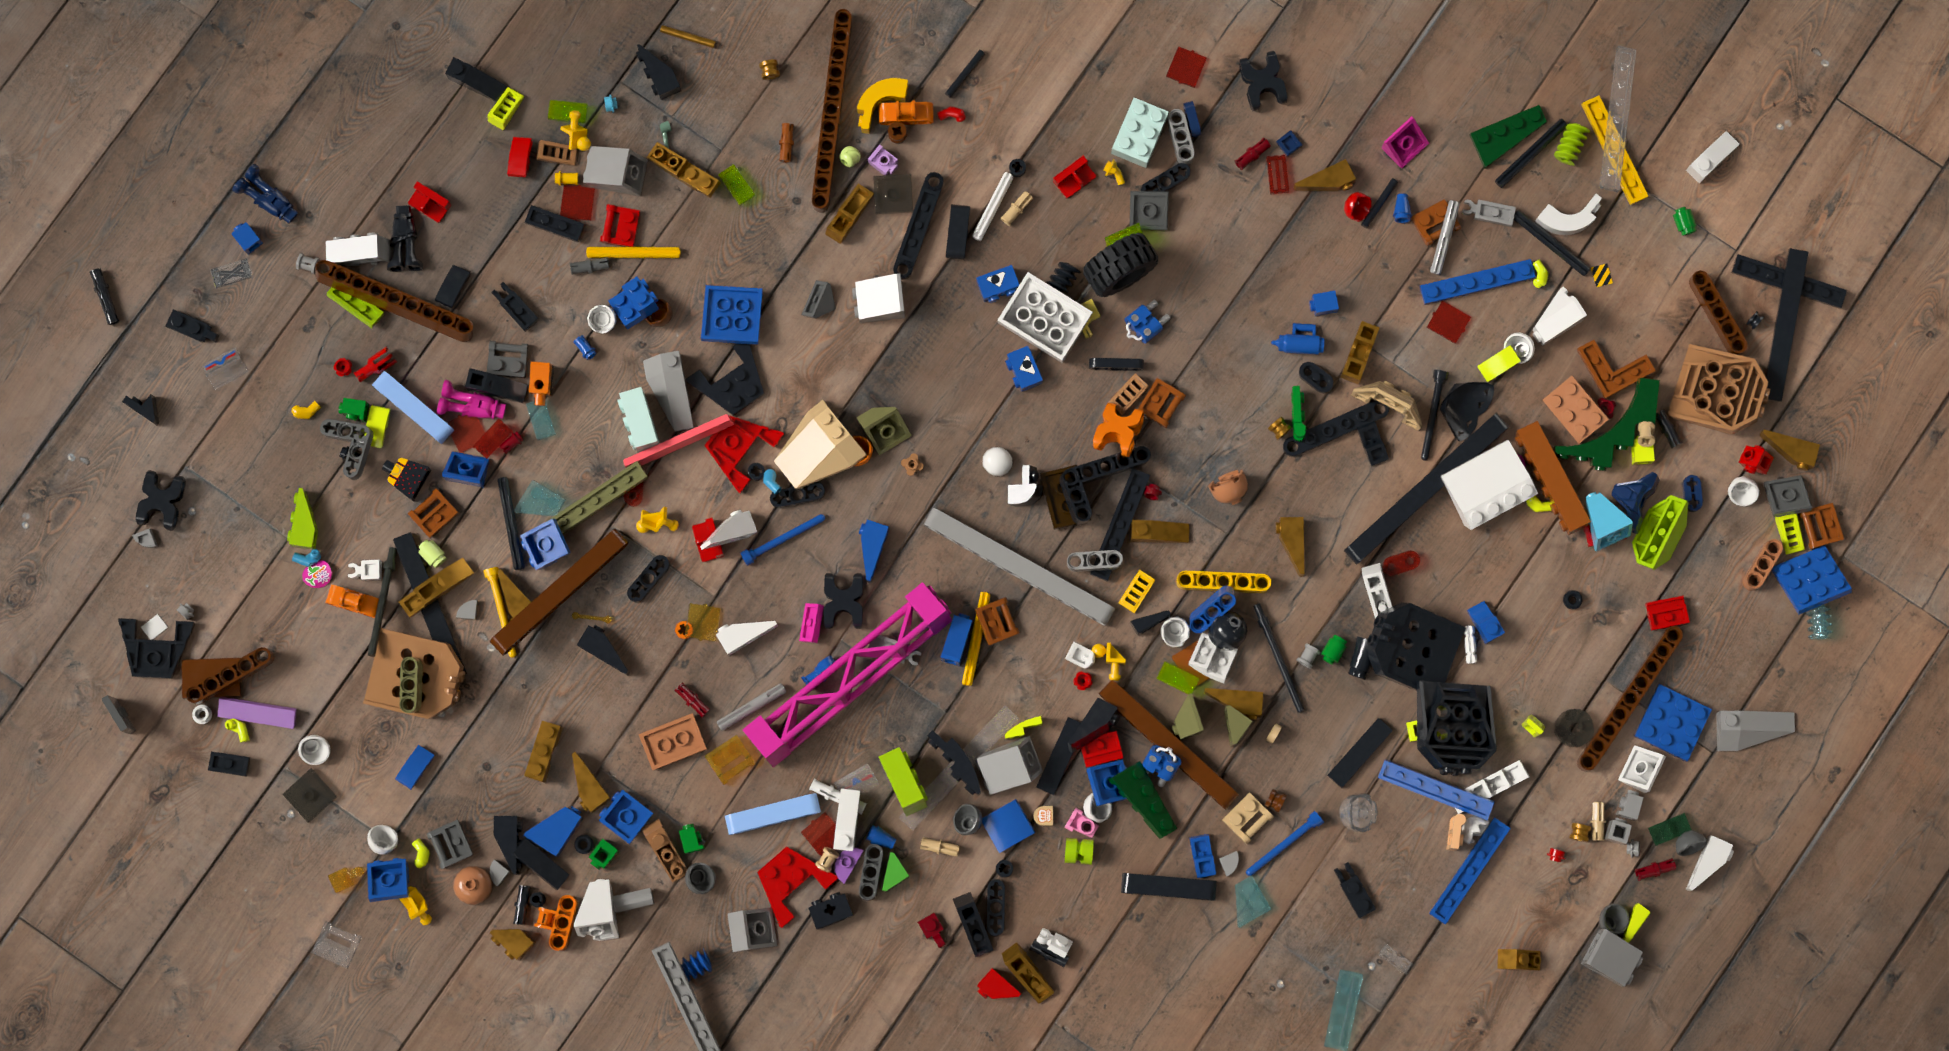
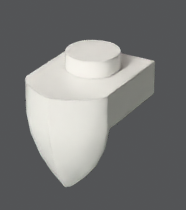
M1073 642L1065 659L1086 669L1095 663V654L1090 649Z

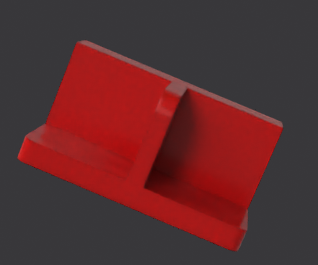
M1083 155L1053 177V183L1064 197L1068 199L1094 180L1096 175L1088 166V160Z
M417 181L413 187L415 192L408 201V204L435 222L440 223L451 207V203Z
M713 518L705 519V522L693 525L692 530L701 561L707 562L724 557L721 545L703 550L700 547L716 530Z

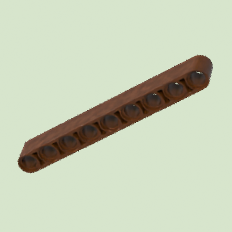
M320 260L315 266L317 281L326 286L460 342H468L472 338L473 323L467 318L328 260ZM326 270V271H328V272H327V273H321L320 271ZM356 285H362L363 287H362V288H357V287H355V286H356ZM379 292L380 295H374L373 293ZM395 299V300H397L398 302L393 303V302H391V300ZM409 307H414V308H416V309H414V310H409L408 308H409ZM431 314L433 317H426L425 315ZM448 321L451 324L446 325L443 322ZM461 329H467L468 331L462 332Z
M616 528L613 529L497 632L489 642L503 656L506 655L616 557L629 542Z
M1669 627L1658 639L1579 756L1577 766L1581 771L1588 772L1597 766L1682 640L1683 632L1679 627ZM1669 631L1676 633L1677 639L1675 641L1668 637ZM1658 647L1665 648V656L1658 654ZM1649 662L1655 665V672H1650L1647 669ZM1638 678L1644 680V688L1637 686L1636 680ZM1627 694H1631L1634 697L1633 704L1627 703L1625 699ZM1616 710L1623 712L1624 717L1622 720L1615 717ZM1605 726H1610L1613 729L1611 736L1605 734ZM1595 741L1602 744L1600 752L1596 751L1593 747ZM1584 757L1591 760L1592 764L1590 767L1583 765Z
M1110 680L1099 692V695L1106 702L1118 707V713L1153 745H1158L1165 749L1170 747L1172 753L1181 759L1179 768L1221 807L1226 810L1236 800L1239 794L1115 681Z

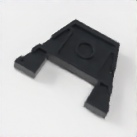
M737 343L733 346L743 364L714 384L710 385L700 370L685 380L732 416L736 415L765 395L750 344Z
M118 618L132 677L172 679L195 622L176 621L174 641L136 639L137 619Z

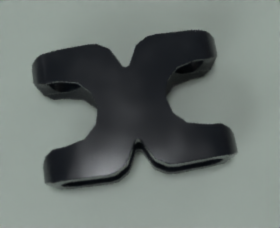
M1275 51L1267 52V66L1262 70L1252 68L1247 58L1239 59L1242 80L1245 84H1250L1246 95L1252 111L1259 110L1261 104L1260 95L1264 92L1274 94L1279 104L1287 103L1288 96L1285 83L1281 78L1276 77L1278 76L1280 65Z
M148 470L142 485L143 493L148 498L142 499L138 503L136 523L138 525H146L152 513L161 511L164 515V528L173 531L179 517V510L173 503L179 502L183 498L186 484L185 478L183 476H176L173 478L169 488L160 490L157 473Z
M826 573L824 593L832 601L824 607L825 628H833L835 616L840 612H847L852 616L854 628L861 629L863 609L855 601L863 595L862 574H854L852 586L849 589L840 590L835 586L833 574Z

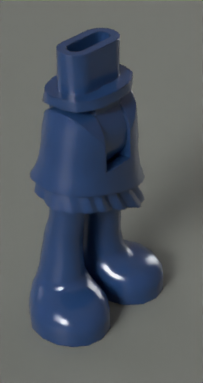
M253 164L246 171L245 179L257 186L264 194L256 191L244 178H240L235 183L232 191L237 194H247L254 199L253 204H258L259 208L264 209L275 217H279L280 221L285 220L290 224L298 215V212L280 190L272 188L259 176V166Z

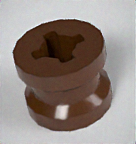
M894 122L888 128V137L893 143L900 144L907 137V129L901 122Z
M1272 789L1265 806L1273 807L1279 813L1287 795L1279 794L1277 790Z

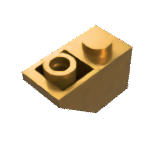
M500 929L489 932L492 935L491 940L497 946L502 945L506 949L505 954L512 960L514 958L520 960L536 944L521 929Z
M1498 949L1497 969L1540 971V951Z

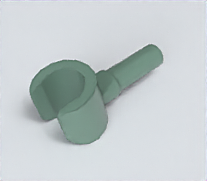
M669 121L660 124L664 146L669 149L667 132L672 131Z

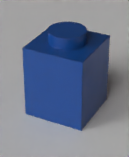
M247 222L237 225L231 233L248 255L263 244Z
M1335 290L1313 294L1312 300H1309L1310 311H1314L1315 316L1337 313L1339 310Z

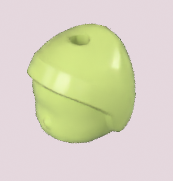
M847 146L841 151L839 158L842 164L850 168L860 161L861 154L856 148Z

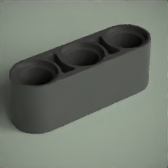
M877 844L869 845L865 851L859 895L866 901L873 900L876 897L883 850ZM872 848H877L880 851V855L876 859L869 856V851ZM869 867H873L877 871L876 876L873 878L866 876V870ZM866 886L873 888V895L870 897H865L862 894Z

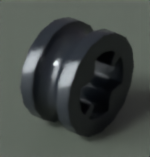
M1014 159L1010 162V174L1014 177H1021L1025 174L1026 164L1023 160ZM1020 164V167L1023 169L1022 171L1019 170V172H1015V169L1012 168V166Z
M1758 311L1746 323V325L1752 326V330L1764 318L1763 315L1759 316Z
M760 463L751 464L748 468L749 477L755 481L763 479L765 473L764 466ZM754 467L762 470V473H759L760 476L756 477L755 474H751V471H754Z
M1001 860L996 865V872L1001 877H1009L1013 872V865L1008 860ZM1003 863L1005 866H1010V869H1008L1009 873L1007 874L1004 872L1000 873L999 871L1000 865Z

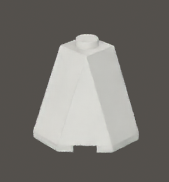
M1564 287L1557 292L1533 328V337L1538 343L1541 342L1542 346L1578 325L1587 316L1578 300L1574 296H1568V291Z
M598 879L595 882L589 883L574 922L577 936L585 937L587 934L593 936V940L598 941L619 938L612 899L613 892L609 879Z

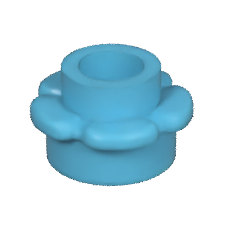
M609 94V97H604L606 112L612 111L614 113V109H618L616 97L612 98L611 94Z

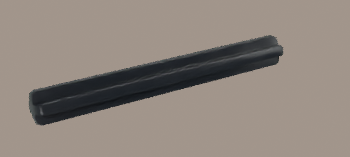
M1559 119L1495 180V183L1500 188H1503L1566 128L1567 123L1563 119Z
M1520 210L1515 212L1513 220L1582 276L1587 275L1591 269L1587 264Z
M501 477L497 479L513 567L515 570H522L525 566L509 481L507 477Z

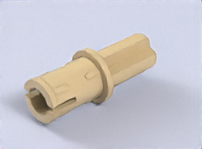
M1025 191L1014 204L1011 203V207L1001 217V220L1010 226L1019 214H1023L1022 211L1032 201L1033 197Z
M1593 802L1592 821H1590L1592 823V840L1604 841V823L1606 821H1604L1603 802Z
M923 837L921 841L922 846L920 849L937 852L938 855L942 853L958 856L960 851L958 845L942 842L941 839L937 841Z

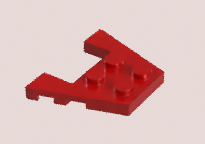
M730 416L734 425L712 434L704 446L737 492L741 494L751 480L736 470L735 467L758 437L775 448L784 436V433Z
M787 846L757 872L781 928L795 917L782 901L811 875L817 879L825 890L838 880L836 875L819 869L814 862Z

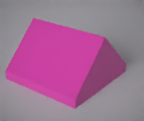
M1411 116L1384 141L1382 149L1400 168H1403L1429 142L1415 119Z

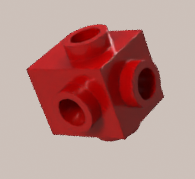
M1746 445L1738 463L1745 467L1744 470L1750 474L1757 472L1766 475L1774 457L1761 446L1755 445L1751 447Z

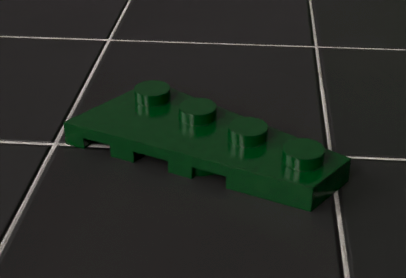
M1537 105L1470 133L1469 136L1484 169L1546 124L1547 120L1540 105Z
M1141 761L1134 763L1108 779L1112 785L1115 784L1120 790L1119 793L1123 798L1126 797L1132 804L1131 807L1142 815L1143 821L1159 839L1177 829Z

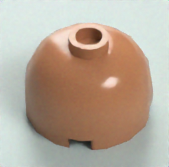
M1238 470L1228 472L1218 477L1219 482L1216 484L1212 481L1208 485L1213 497L1217 501L1225 504L1231 503L1232 505L1241 502V497L1248 490V482L1243 470L1240 473Z
M478 866L463 868L456 875L453 885L455 895L460 901L468 905H477L489 898L493 888V882L488 872Z

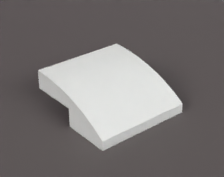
M1202 633L1189 661V666L1211 679L1224 683L1238 649L1232 651L1225 648L1220 649L1211 642L1208 634Z

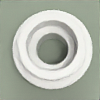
M199 705L194 708L192 717L195 722L206 724L212 718V711L206 705ZM202 711L206 713L204 718H200V712Z

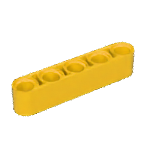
M1182 571L1176 579V584L1180 589L1194 591H1217L1223 587L1218 582L1221 577L1228 579V586H1231L1235 592L1265 593L1271 586V579L1268 575L1255 573ZM1188 576L1190 583L1183 585L1180 582V577ZM1205 576L1209 579L1210 583L1207 586H1203L1200 584L1199 579ZM1238 579H1246L1248 581V586L1244 588L1240 587L1238 585ZM1264 579L1267 582V587H1258L1257 580Z

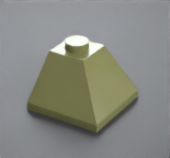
M896 407L871 408L857 417L859 424L879 456L912 436Z
M1192 693L1187 695L1174 721V726H1172L1174 736H1178L1179 740L1202 734L1204 731Z

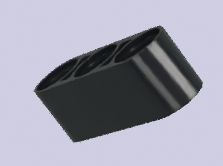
M951 204L946 258L965 260L970 206Z

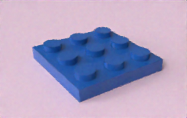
M706 285L701 341L758 345L763 288Z
M1825 545L1772 568L1773 574L1798 615L1852 593L1851 586Z
M1658 684L1634 737L1687 762L1712 709Z

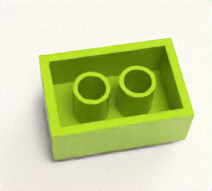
M900 747L879 756L880 762L906 817L926 808L925 801L928 800L922 785H917L920 781L914 768H909L912 764L906 751L902 752Z

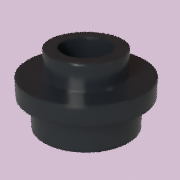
M1570 590L1563 596V603L1568 609H1577L1582 604V596L1578 591ZM1570 597H1574L1576 599V602L1574 604L1569 602Z
M580 835L576 838L574 847L578 853L588 854L592 851L594 842L590 836ZM583 841L588 843L586 848L581 847Z

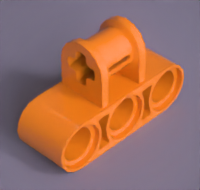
M915 100L911 102L879 104V124L891 125L894 122H901L904 125L932 124L934 122L933 103L915 102Z
M331 584L325 603L375 618L379 598Z
M565 895L560 898L557 911L538 908L540 912L537 923L534 926L552 930L549 945L556 951L565 950L569 944L578 908L577 899L571 895ZM566 899L573 901V907L569 910L564 908V901ZM561 918L568 919V926L564 929L559 926ZM557 937H562L564 944L557 948L554 945V940Z

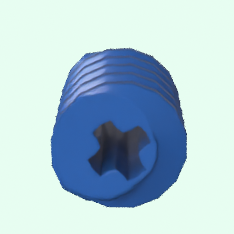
M704 948L703 955L696 951V958L689 954V961L684 957L682 958L681 966L689 982L691 980L690 975L696 979L698 977L697 972L703 976L705 969L708 972L712 971L710 959Z

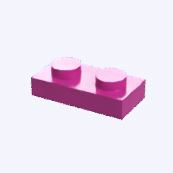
M805 603L799 641L818 643L824 605Z

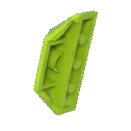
M1670 495L1667 499L1648 509L1639 533L1635 535L1632 541L1636 562L1639 565L1655 570L1670 560L1687 526L1688 501Z

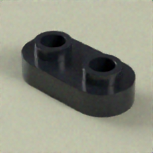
M1305 362L1300 366V378L1316 391L1327 393L1332 389V377L1316 364ZM1309 369L1312 373L1309 376L1305 374V370ZM1325 381L1327 386H1320V382Z

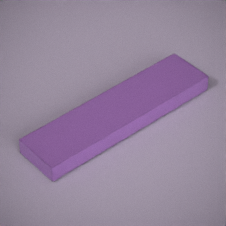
M220 697L218 717L234 718L241 721L294 729L297 709Z

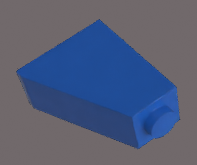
M961 613L958 616H953L941 654L942 662L960 666L973 623L969 619L970 616Z
M573 806L570 809L563 807L525 832L523 836L556 857H559L583 820V817L580 816L581 811Z

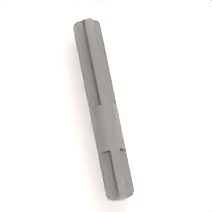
M1449 201L1431 266V273L1440 275L1442 272L1460 203L1457 201Z
M781 683L718 720L717 725L722 731L785 694L786 689Z

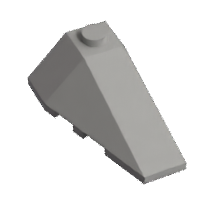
M680 352L663 353L644 360L646 380L674 431L693 429Z
M1719 711L1716 713L1717 751H1739L1795 732L1793 712Z

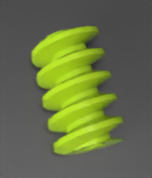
M1577 123L1567 124L1563 138L1560 139L1561 144L1557 146L1558 151H1555L1554 157L1564 164L1574 166L1575 164L1571 160H1578V157L1574 154L1581 153V150L1577 147L1584 146V143L1580 140H1586L1587 137L1583 133H1590V130Z

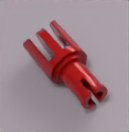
M387 346L370 357L367 365L354 372L360 383L372 374L379 375L397 363L396 359H393L379 368L380 365L393 357L392 353L386 354L376 362L374 361L389 350Z

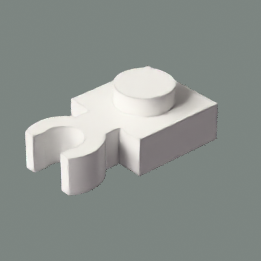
M381 560L361 561V566L354 563L348 565V567L355 568L356 570L354 574H348V577L352 579H357L361 576L363 581L382 580Z
M1045 928L1042 929L1036 940L1040 944H1047L1049 946L1048 950L1065 958L1073 941L1058 933L1052 935Z

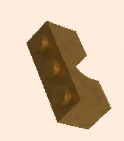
M1361 321L1340 378L1359 384L1380 327Z
M545 721L541 722L524 774L525 777L542 783L546 782L551 767V757L555 747L558 745L563 730L561 726Z

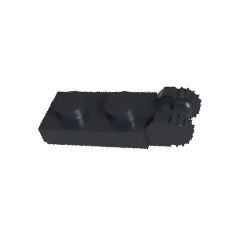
M502 282L500 284L501 288L509 295L503 299L498 291L493 290L491 293L514 321L526 332L539 321V318L514 291Z
M1349 862L1344 865L1351 877L1349 880H1344L1338 868L1334 869V872L1340 882V887L1359 919L1376 910L1360 879L1355 875Z

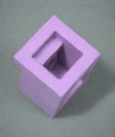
M881 145L868 158V163L885 177L889 173L892 175L898 168V159ZM887 158L888 161L887 163H882L881 159Z

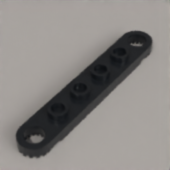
M931 172L925 177L893 267L894 274H899L897 269L900 265L908 267L906 274H900L901 280L908 279L913 272L939 199L944 181L938 172ZM932 177H936L940 183L932 187L929 184V180Z
M1374 400L1306 430L1305 438L1302 442L1295 441L1293 436L1287 438L1283 444V452L1289 457H1295L1357 430V427L1386 417L1389 407L1382 404L1385 407V411L1382 414H1377L1374 411V406L1382 403ZM1295 442L1298 445V450L1290 452L1287 449V444Z

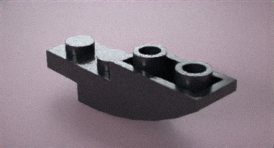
M932 730L927 735L930 739L928 743L935 750L939 747L944 752L942 756L949 763L954 762L950 767L952 771L951 776L958 782L962 780L966 784L964 788L971 795L976 793L979 796L981 794L979 781L966 753L953 738L946 743Z

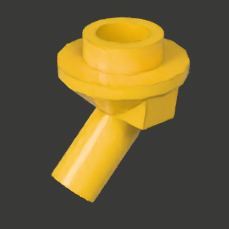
M1115 159L1112 162L1108 160L1103 170L1106 172L1105 176L1114 174L1117 184H1124L1122 172L1117 167Z

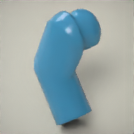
M773 469L766 470L763 483L774 494H778L782 487L776 482V472Z
M317 549L311 550L305 556L295 552L292 561L309 567L319 562L321 555Z

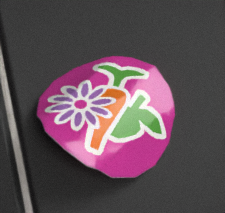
M319 560V562L306 567L302 577L306 585L312 588H321L330 582L332 572L328 563Z

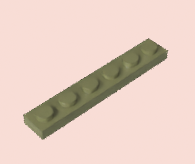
M636 461L552 518L556 519L564 535L649 477L641 464Z

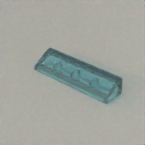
M1340 970L1324 1043L1325 1047L1342 1051L1348 1050L1363 979L1362 974Z

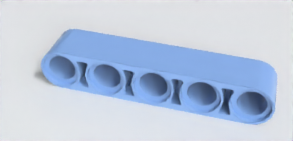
M383 371L372 384L374 388L439 443L443 444L454 431L450 425L386 371Z
M817 793L729 814L724 817L729 835H734L820 813L821 809Z

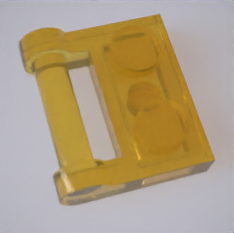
M737 735L705 755V758L723 785L727 784L729 779L747 767H752L756 764ZM741 755L745 757L744 761L723 774L720 770Z

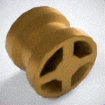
M776 59L759 63V67L763 72L761 74L763 80H770L780 76V71L777 70L778 63Z
M1282 416L1268 428L1270 432L1275 434L1277 440L1281 439L1292 429L1290 425L1284 422L1285 419Z
M1572 823L1573 831L1569 839L1589 842L1588 832L1591 831V826Z

